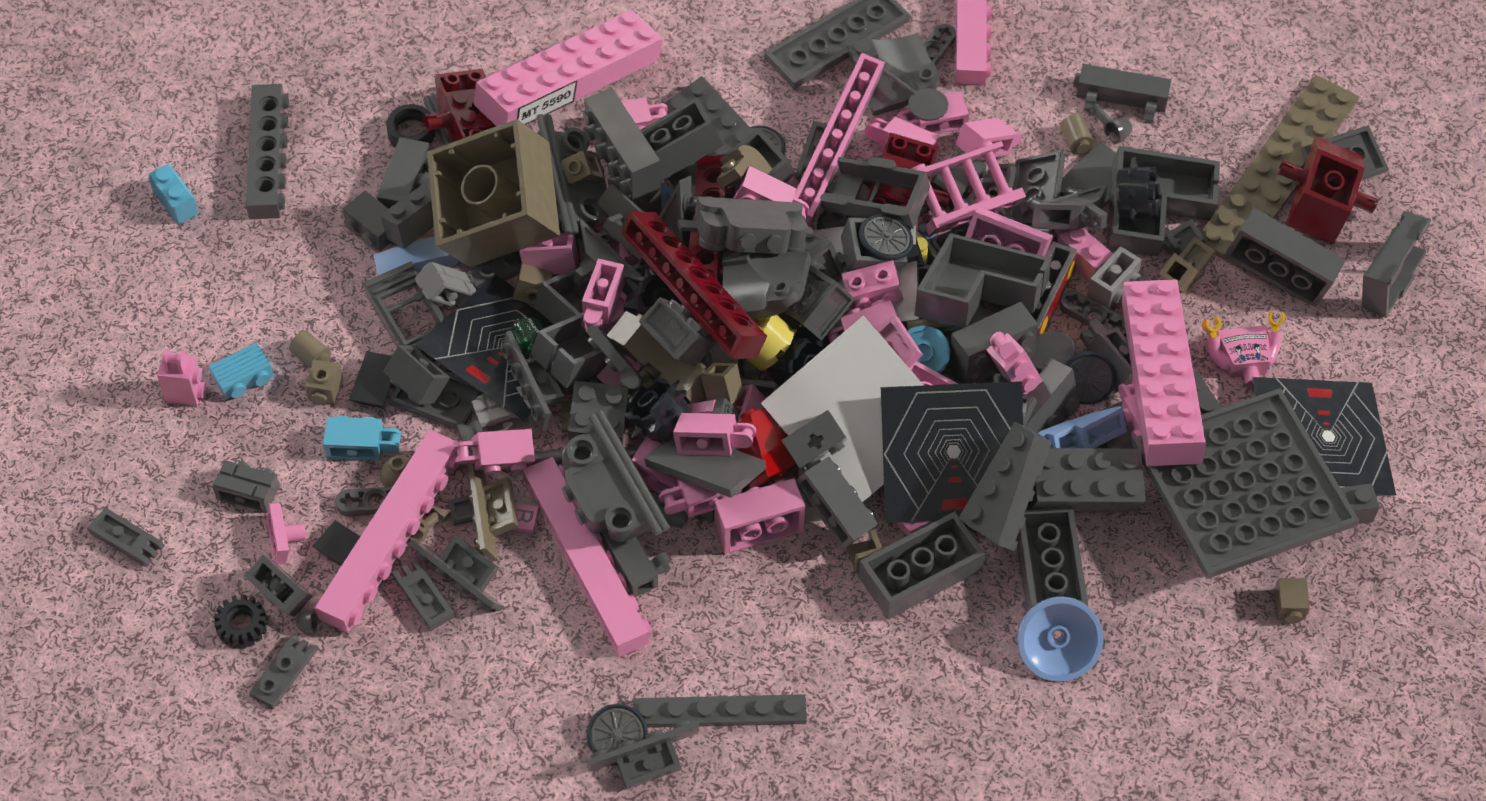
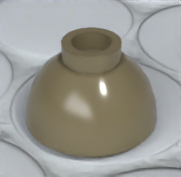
M397 455L390 457L384 462L380 471V479L385 487L394 486L410 458Z

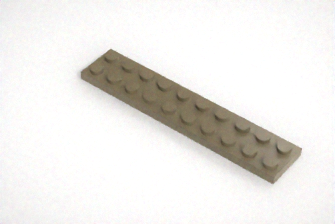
M1315 74L1201 231L1206 242L1205 244L1216 252V256L1239 268L1241 267L1224 257L1251 210L1255 208L1275 219L1298 187L1297 182L1277 175L1281 162L1285 159L1304 168L1306 161L1301 149L1312 144L1315 136L1324 140L1333 137L1358 102L1360 96Z

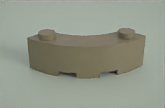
M626 311L607 334L609 340L625 356H629L639 364L641 370L645 369L652 379L664 378L670 384L679 380L680 382L676 390L687 391L684 399L688 404L701 402L706 396L701 375L708 368L700 362L693 366L673 358L638 322L643 315L638 314L635 316Z

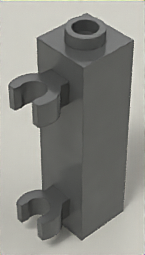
M1082 64L1081 73L1075 74L1073 87L1078 88L1076 97L1086 98L1084 111H1090L1095 105L1096 100L1144 108L1143 121L1153 123L1155 111L1165 112L1171 79Z
M607 530L600 533L603 546L606 551L611 553L616 569L623 575L627 588L634 597L657 588L658 574H663L671 569L668 564L671 561L666 552L660 553L652 560H649L636 537L625 542H617L609 537Z

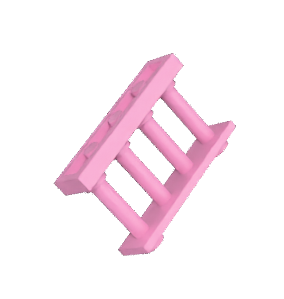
M988 141L979 145L974 151L925 167V164H920L912 168L913 170L925 171L927 177L940 173L955 206L953 212L946 214L945 211H942L930 185L926 197V202L932 213L931 221L925 226L928 236L970 222L974 211L980 207L996 213L1003 208L1018 205L1026 197L1023 188L1012 190L1011 187H1008L994 154L1004 146L1002 141L994 144ZM985 158L999 190L998 196L990 198V195H986L972 162ZM963 166L977 198L976 204L968 206L967 203H964L950 169Z

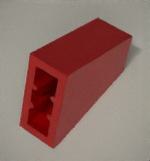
M751 408L740 415L742 420L739 423H750L757 430L752 445L749 448H739L740 452L765 460L766 469L748 483L750 488L759 487L775 480L797 466V463L782 442L786 437L765 408L757 411L755 408Z

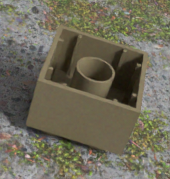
M518 119L427 152L436 247L467 266L472 267L560 236L550 144Z

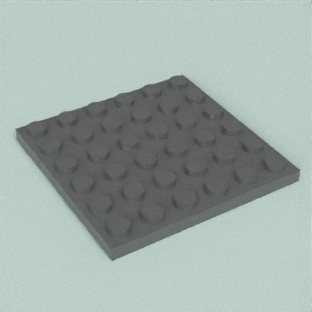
M1281 388L1202 414L1205 438L1202 464L1146 466L1142 435L1133 438L1132 445L1134 449H1141L1142 463L1206 579L1353 528L1359 523L1357 515Z

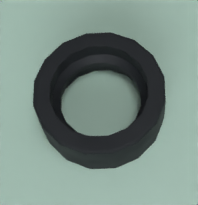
M407 104L395 108L389 114L386 121L388 140L392 146L396 148L400 137L426 142L430 145L435 137V129L430 131L424 129L421 133L414 136H404L396 132V127L407 120H417L423 123V116L426 114L431 115L429 110L415 104Z

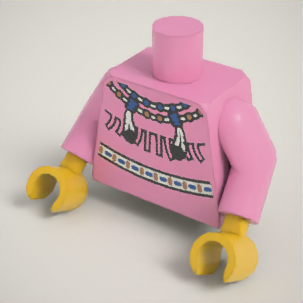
M1273 311L1268 313L1267 322L1271 325V329L1264 325L1219 330L1221 328V320L1218 317H1213V329L1210 328L1208 319L1203 320L1202 329L1209 334L1207 344L1210 359L1219 368L1227 371L1230 378L1243 377L1246 387L1254 388L1252 377H1260V375L1266 374L1268 367L1274 364L1280 351L1281 330H1279V325L1285 321V314L1282 311L1280 312V320L1278 322H1274L1272 319Z

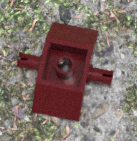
M483 68L435 75L439 113L423 116V125L426 131L446 128L453 143L496 127L474 105L476 82L486 78Z
M890 132L881 158L895 161L896 167L912 169L920 164H925V167L935 163L939 146ZM864 181L863 184L870 186V192L867 198L868 202L876 183ZM880 184L873 203L906 207L913 190ZM933 189L940 207L947 209L950 199L949 193Z
M1314 137L1304 168L1285 159L1278 168L1280 170L1277 171V175L1297 182L1298 185L1286 225L1332 245L1335 243L1353 206L1363 209L1370 214L1377 207L1375 203H1378V198L1358 191L1365 170L1363 156L1320 137Z

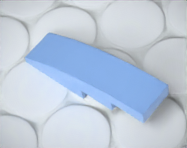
M435 237L414 241L404 249L397 246L373 255L378 275L412 261L417 273L421 272L422 268L429 262L446 267L461 263V261L436 247Z
M1117 406L1084 415L1042 430L1038 434L1051 441L1050 448H1096L1127 432L1123 407Z

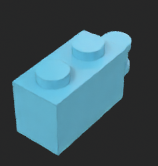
M327 417L323 442L326 458L381 460L382 452L396 453L399 451L401 431L395 428H383L382 419L374 417Z

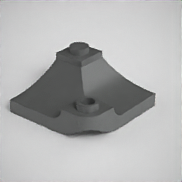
M919 33L899 38L878 40L871 39L869 36L847 44L848 55L854 68L861 53L885 62L884 68L915 91L924 88L937 89L940 84L939 72L935 64L931 62ZM881 73L868 104L874 116L908 106L909 98L912 94Z
M725 249L722 258L723 287L752 319L778 315L793 303L799 301L804 293L811 263L809 252L774 254L736 252Z

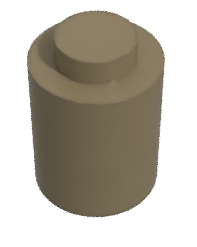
M1072 114L1061 121L1060 128L1072 153L1077 152L1078 154L1089 151L1094 140L1083 116Z
M301 331L290 343L289 351L310 368L314 360L326 362L331 360V350L308 331Z

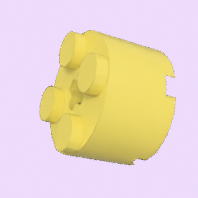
M777 315L753 319L767 335L758 357L746 359L759 370H765L778 361L775 356L780 350L785 353L794 336V331Z

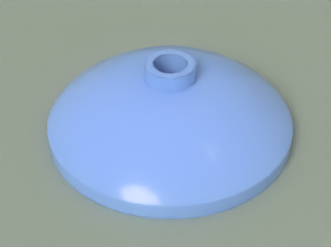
M1053 597L1036 604L1023 618L1017 636L1019 653L1026 666L1039 677L1057 682L1073 680L1088 672L1097 662L1104 640L1101 623L1093 610L1083 602L1069 597ZM1054 631H1062L1061 636L1059 638H1053L1052 635Z

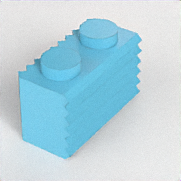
M166 164L149 173L148 177L153 193H155L158 200L170 213L176 224H180L199 214L195 197L170 164Z
M257 342L208 366L211 377L225 400L241 397L246 390L256 385H265L270 378L274 377L271 364Z

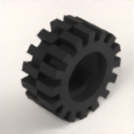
M241 594L240 600H237L236 595L231 596L232 602L229 603L225 599L222 601L224 608L219 605L216 609L218 614L214 613V625L217 634L225 645L229 643L231 648L236 649V646L239 645L241 649H245V644L248 643L252 647L255 645L254 641L256 639L259 642L263 639L262 633L266 634L268 620L265 610L260 601L256 602L252 596H250L249 600L243 594ZM245 614L252 618L251 624L244 629L235 630L230 626L232 619L237 615Z

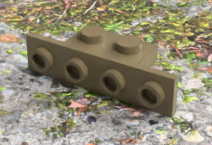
M467 463L468 470H466V476L471 485L469 498L475 512L472 519L478 533L476 545L481 554H485L494 562L498 560L495 536L519 527L512 481L508 477H504L486 484L484 470H475L474 463Z

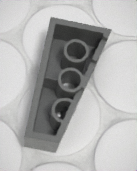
M1049 356L1043 362L1045 368L1039 374L1043 382L1033 391L1026 394L1034 396L1037 404L1025 427L1037 433L1064 422L1080 407L1073 369Z
M1014 422L959 519L997 545L1015 551L1018 544L1016 538L1019 529H1023L1026 520L1024 514L1028 502H1032L1035 491H1033L1036 478L1041 475L1051 441L1032 429Z

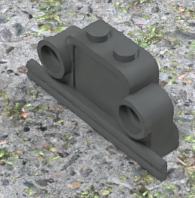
M538 114L536 116L539 127L537 134L550 144L559 231L564 234L578 235L579 218L592 229L605 216L606 212L598 205V201L607 189L604 168L596 153L586 151L590 143L582 130L569 128L565 132L555 131L552 116L550 114ZM582 150L595 154L604 178L597 182L583 179L575 184H569L561 161Z
M697 197L694 221L678 220L677 223L679 231L699 232V245L711 251L729 249L736 252L774 254L804 252L806 246L805 239L814 238L812 228L808 227L802 215L803 207L800 202Z
M601 410L596 414L590 415L588 420L595 433L587 437H575L568 443L567 457L570 467L565 472L566 486L561 488L567 502H573L576 510H574L579 524L581 526L585 524L592 533H602L607 530L609 537L617 542H625L644 532H653L654 536L669 530L670 527L604 411Z

